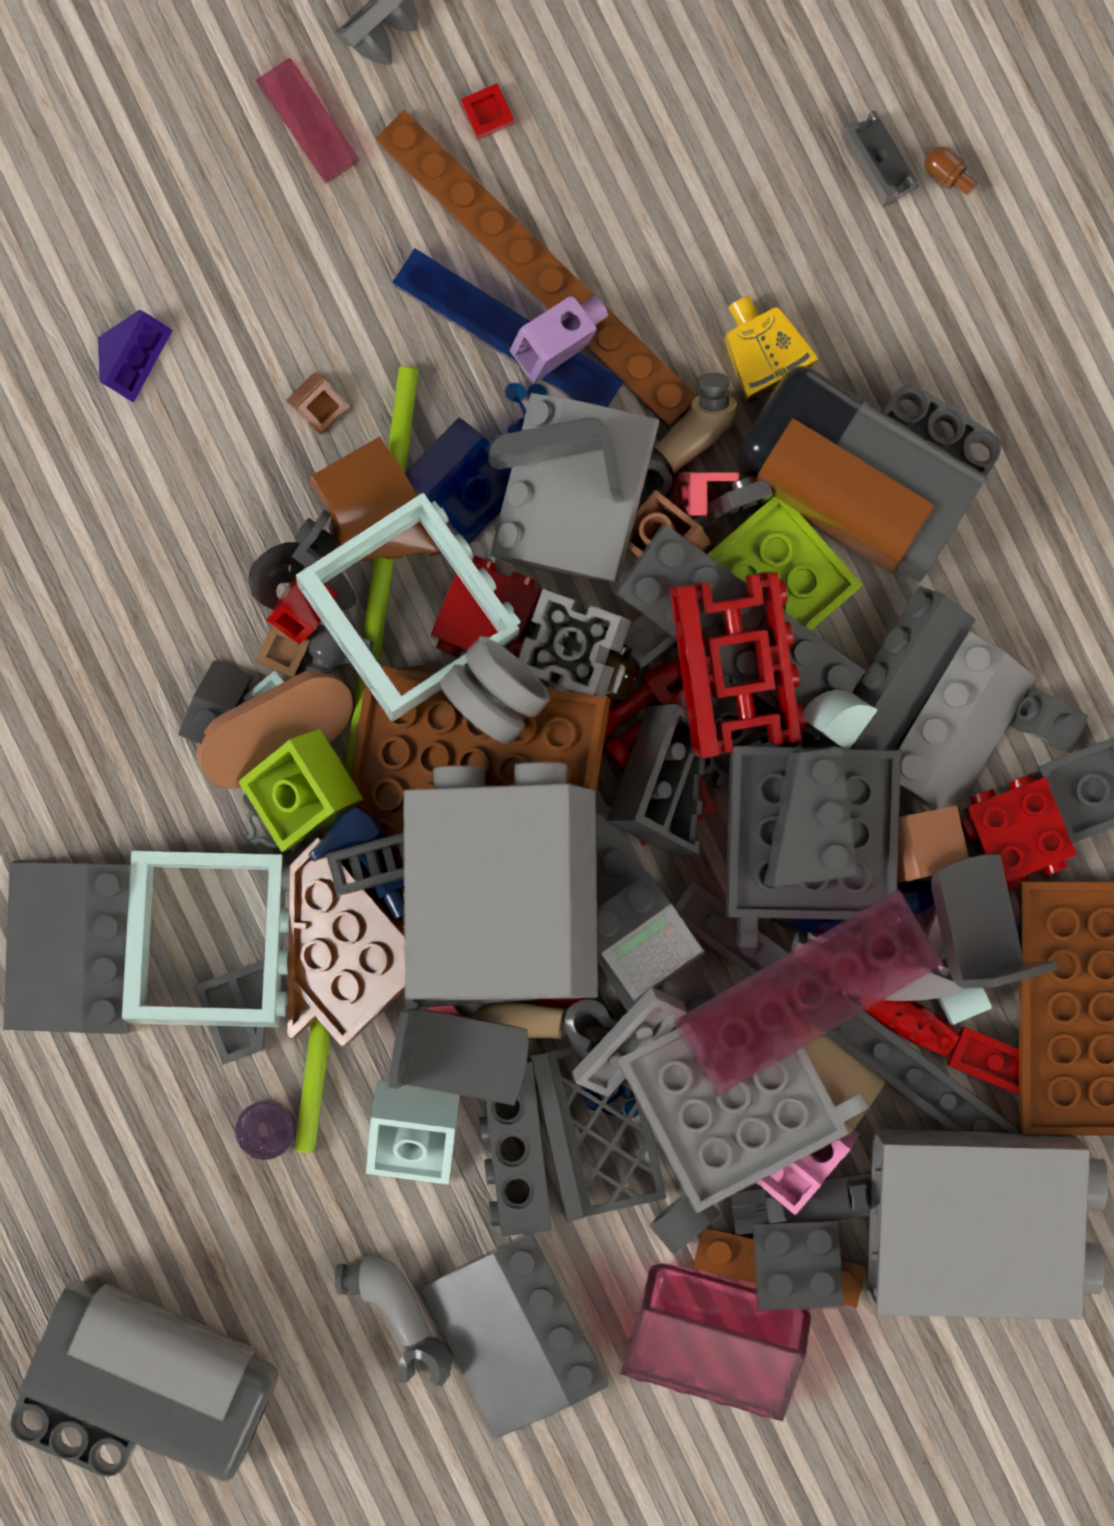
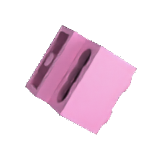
M853 1130L847 1137L844 1136L756 1183L796 1215L822 1185L826 1177L851 1150L859 1133Z

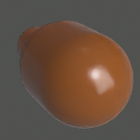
M936 147L926 155L924 161L925 170L942 187L946 186L950 189L956 186L968 196L978 183L965 173L968 166L964 164V160L949 148Z

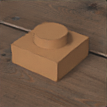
M272 625L255 661L289 678H293L297 675L306 656L310 640L305 639L301 644H298Z

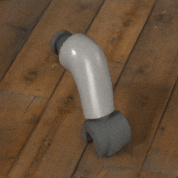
M364 1256L361 1264H352L350 1269H348L346 1264H338L335 1270V1289L337 1294L345 1295L350 1290L352 1295H361L364 1302H371L379 1307L393 1329L400 1346H406L407 1350L398 1362V1382H408L415 1375L414 1361L419 1359L430 1367L431 1377L429 1380L436 1386L442 1387L451 1373L452 1357L450 1350L439 1339L428 1337L429 1333L419 1305L404 1274L394 1263L376 1256Z

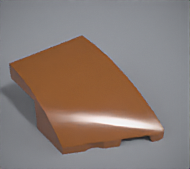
M381 437L374 439L311 475L309 481L333 515L329 531L340 546L417 497L408 478ZM419 521L359 561H372L377 557L398 559L404 555L430 553V556H437L441 551Z

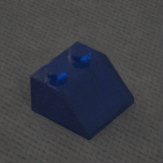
M458 417L409 467L405 475L418 495L424 493L430 503L435 501L440 508L444 509L449 519L447 524L470 544L501 512L512 468L496 469L492 467L488 460L491 443L480 432Z

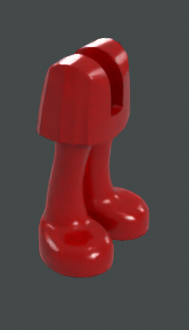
M680 658L664 663L645 673L642 686L626 699L609 708L604 739L620 724L653 702L656 703V706L677 704L687 710L684 687L676 691L677 694L675 696H672L666 689L670 685L673 686L682 676ZM643 718L627 731L612 738L603 745L605 753L623 773Z

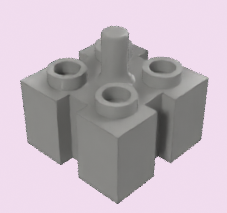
M543 589L532 618L533 622L541 624L536 640L525 638L518 659L537 678L557 683L561 674L565 676L562 683L563 687L586 695L605 697L614 671L613 667L605 665L610 649L621 651L631 620L593 606H589L587 615L582 614L584 603Z

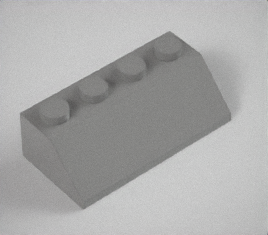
M969 631L895 749L901 751L900 790L932 810L956 805L959 808L1036 677L1006 652Z

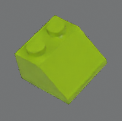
M321 729L288 740L238 781L281 852L290 849L332 824L337 816L364 800Z

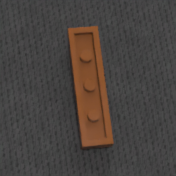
M707 1227L700 1233L693 1268L756 1283L753 1238ZM841 1259L844 1305L857 1307L867 1266Z

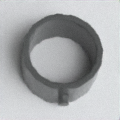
M684 1193L661 1212L649 1226L673 1254L704 1231L720 1215V1212L714 1205H711L695 1213L688 1197Z

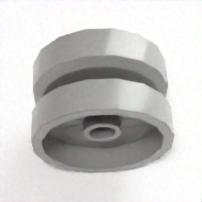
M480 636L466 651V659L469 666L455 664L441 679L440 685L454 706L480 730L503 744H511L525 729L524 719L521 714L536 716L550 701V694L536 675L510 651L496 641Z

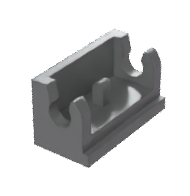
M876 111L870 112L868 117L858 124L856 121H853L845 126L842 139L882 207L919 187L917 179L912 174Z

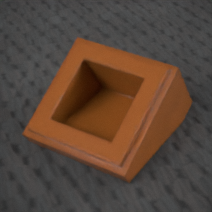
M316 372L287 399V403L320 435L350 407L333 387Z

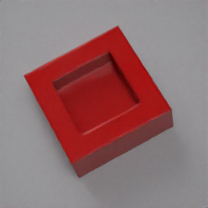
M498 83L460 99V104L477 140L514 124V118Z

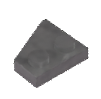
M749 476L732 483V489L707 504V515L688 516L703 529L761 508L771 499L773 493L768 483L763 480L756 481L755 476Z
M264 960L195 985L194 988L201 1007L262 1009ZM209 1026L222 1065L264 1049L266 1027Z

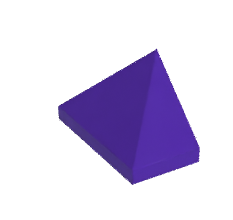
M138 310L99 336L100 383L134 403L173 330L146 312Z

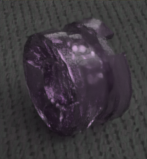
M273 1100L258 1101L246 1107L238 1117L235 1127L236 1140L241 1149L252 1158L259 1160L274 1159L285 1153L293 1144L296 1135V1122L291 1111L282 1103ZM268 1121L272 1128L275 1129L274 1134L269 1138L262 1137L258 1132L259 1125L262 1122Z

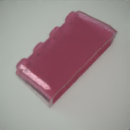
M655 1264L649 1269L620 1374L632 1377L640 1382H649L673 1389L678 1393L690 1394L714 1401L719 1405L731 1406L754 1413L760 1417L772 1418L783 1422L806 1358L811 1314L808 1309L757 1311L756 1289L671 1264Z

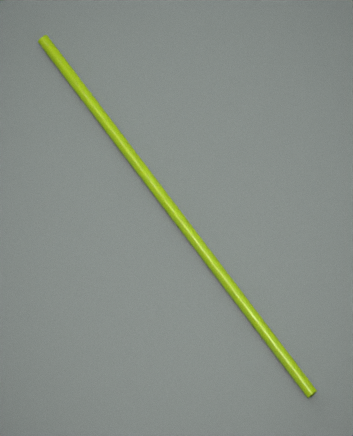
M400 366L398 369L388 449L403 472L406 473L419 369ZM384 557L373 559L363 638L374 642L371 654L379 665L394 559H386ZM359 674L357 675L345 770L349 776H351L365 682ZM317 1018L310 1026L294 1151L315 1153L331 1035Z

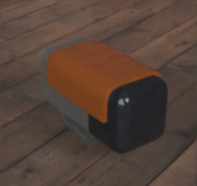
M796 366L789 369L783 375L747 432L738 455V464L741 471L747 477L755 476L756 481L763 480L770 485L773 493L771 499L776 497L799 512L817 530L887 572L892 573L896 568L920 583L934 564L999 458L1001 443L993 432L914 385L899 388L894 393L883 413H881L866 401L814 369L806 366ZM905 399L913 401L918 407V415L913 417L904 416L899 411L897 403ZM938 421L949 423L954 430V436L949 439L940 438L935 434L933 424ZM973 443L983 444L989 451V459L985 461L974 459L969 452V446Z

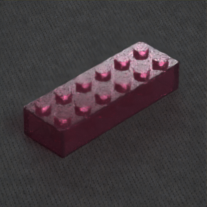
M897 890L677 1018L673 1025L717 1098L942 966L943 963L902 894Z

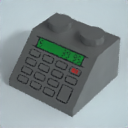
M649 872L597 908V950L635 1003L651 987H659L705 954Z

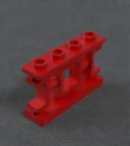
M764 571L758 574L745 575L748 596L712 602L709 582L669 586L693 754L706 758L718 756L722 752H733L732 730L761 725L767 726L769 743L776 745L787 741H801L800 730L805 729V716L802 706L796 705L794 688L799 687V674L796 664L790 662L788 648L793 646V631L790 622L784 619L782 605L787 604L788 595L785 581L779 579L777 572ZM697 597L700 613L724 612L727 634L704 637L706 655L704 654ZM764 599L768 632L762 628L743 631L740 608L762 605ZM755 640L760 680L724 686L719 646ZM709 682L712 697L736 696L739 718L716 721L718 739L716 738ZM776 684L780 718L779 714L775 712L755 715L752 693L775 689Z

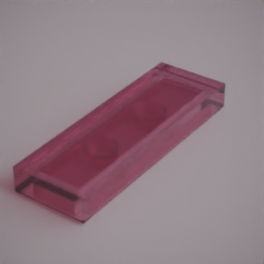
M288 58L256 79L258 86L325 184L359 163V158L291 58Z

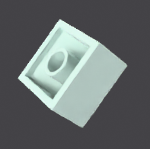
M377 1080L370 1119L366 1174L449 1185L460 1095L410 1085L394 1089L388 1087L387 1081Z

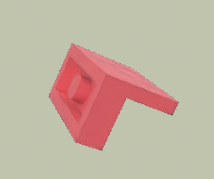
M676 472L673 474V504L687 515H707V481H739V472Z

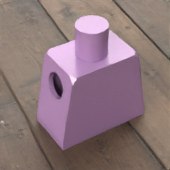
M570 296L521 327L509 351L534 384L589 344L597 330L595 325L608 317L607 310L596 296H592L581 305L576 298Z

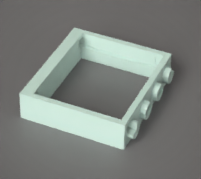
M424 493L296 575L298 588L392 722L442 689L440 685L441 679L455 664L469 666L466 654L401 696L325 588L324 583L420 521L498 633L490 637V639L496 641L504 648L518 639L519 628L517 625L521 623L514 614V608L508 602L502 605L493 591L497 587L490 574L484 568L478 570L469 557L473 553L466 540L460 534L454 537L445 523L449 519L444 509L440 508L435 501L430 503Z
M131 851L122 1006L123 1020L130 1024L279 1028V1018L285 1017L288 1004L287 992L281 991V976L288 975V950L283 949V934L289 933V908H285V892L289 891L290 867L287 866V861L283 855ZM154 867L269 870L262 1009L146 1006Z

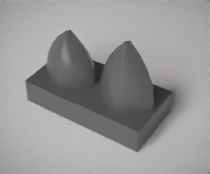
M369 0L334 33L345 46L353 47L363 57L372 62L390 65L392 63L391 44L380 22L384 20L387 24L398 30L415 31L418 23L417 9L413 0Z

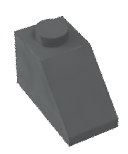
M213 660L192 698L178 735L197 744H202V740L206 736L203 732L208 725L218 716L242 704L243 697L253 676Z

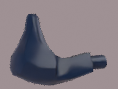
M355 806L336 817L322 841L309 852V857L315 862L327 857L326 854L383 839L388 836L372 815L360 806ZM391 848L396 870L400 869L393 848ZM383 851L374 852L380 874L387 873L388 869ZM366 854L357 856L370 872ZM404 880L374 887L377 899H385L394 920L405 916V902L399 891L404 887Z

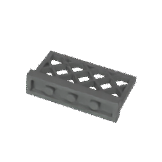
M601 1040L592 1041L593 1047L595 1048ZM572 1046L531 1055L568 1222L591 1215L667 1199L651 1126L637 1099L626 1117L606 1104L609 1097L604 1096L601 1101L582 1089L581 1085H576L563 1077L558 1058L574 1054L583 1060L585 1058L573 1049ZM624 1080L621 1083L622 1085L632 1090L627 1081ZM563 1082L574 1089L568 1099ZM577 1092L599 1105L586 1126L570 1115L569 1105ZM603 1108L624 1121L611 1142L590 1129ZM637 1109L641 1125L631 1120ZM573 1124L583 1130L577 1141ZM628 1124L641 1131L645 1138V1144L636 1158L615 1145ZM587 1133L608 1146L595 1167L580 1158L578 1147ZM612 1149L633 1162L621 1183L599 1170ZM646 1151H648L651 1167L640 1161ZM582 1165L592 1171L586 1182ZM637 1165L653 1174L656 1187L655 1192L638 1195L625 1186ZM597 1174L616 1186L617 1189L609 1202L591 1206L587 1188ZM621 1190L632 1196L616 1200Z

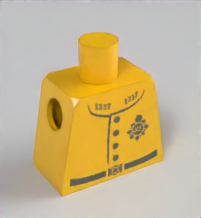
M750 295L735 301L728 307L738 327L726 333L724 341L746 403L776 388L783 375L789 369L796 366H806L809 368L816 366L818 361L816 354L778 307L772 308L760 315Z

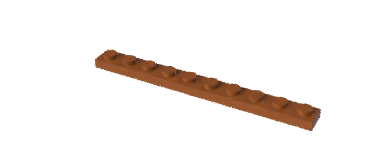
M405 110L375 138L376 143L547 310L570 296L576 298L580 305L592 296H595ZM605 306L608 317L595 325L597 330L586 348L654 415L670 428L692 406V401L698 396Z

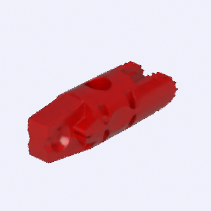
M859 997L858 1002L861 1009L881 1021V1024L889 1030L901 1035L917 1046L948 1057L960 1038V1032L934 1011L915 1001H890Z

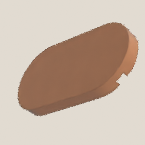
M311 670L296 675L214 719L203 732L206 736L202 740V744L198 743L196 750L197 763L208 780L213 784L227 789L242 788L238 781L288 740L317 729H321L329 743L339 736L347 726L352 714V695L342 680L334 674H324L319 670Z

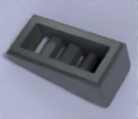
M404 833L326 854L337 896L404 880V868L396 870L391 848L399 846L404 863ZM381 850L383 851L388 872L383 874L379 872L374 852ZM366 854L372 877L364 879L357 856ZM341 860H350L355 882L347 883Z

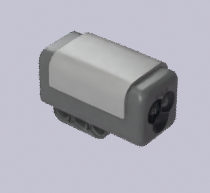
M75 1279L65 1287L54 1308L19 1391L21 1395L12 1413L10 1427L14 1436L20 1441L100 1476L110 1477L120 1473L131 1459L138 1444L217 1480L228 1481L235 1476L246 1456L278 1381L279 1373L275 1365L255 1356L257 1349L108 1284L98 1289ZM33 1410L40 1414L43 1422L40 1430H31L25 1426L22 1418L24 1411ZM72 1427L78 1430L82 1437L81 1445L78 1447L66 1445L62 1440V1429ZM105 1444L116 1446L121 1453V1461L116 1464L104 1461L100 1453L101 1446Z

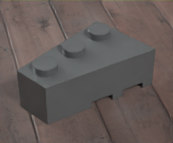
M677 704L647 706L606 822L668 855H699L700 842L695 841L697 815H702L703 805L702 801H698L700 775H705L706 758L693 754L686 709Z
M831 746L790 752L779 803L781 806L776 831L773 833L771 843L773 846L768 871L765 873L763 884L778 887L857 876L842 747Z

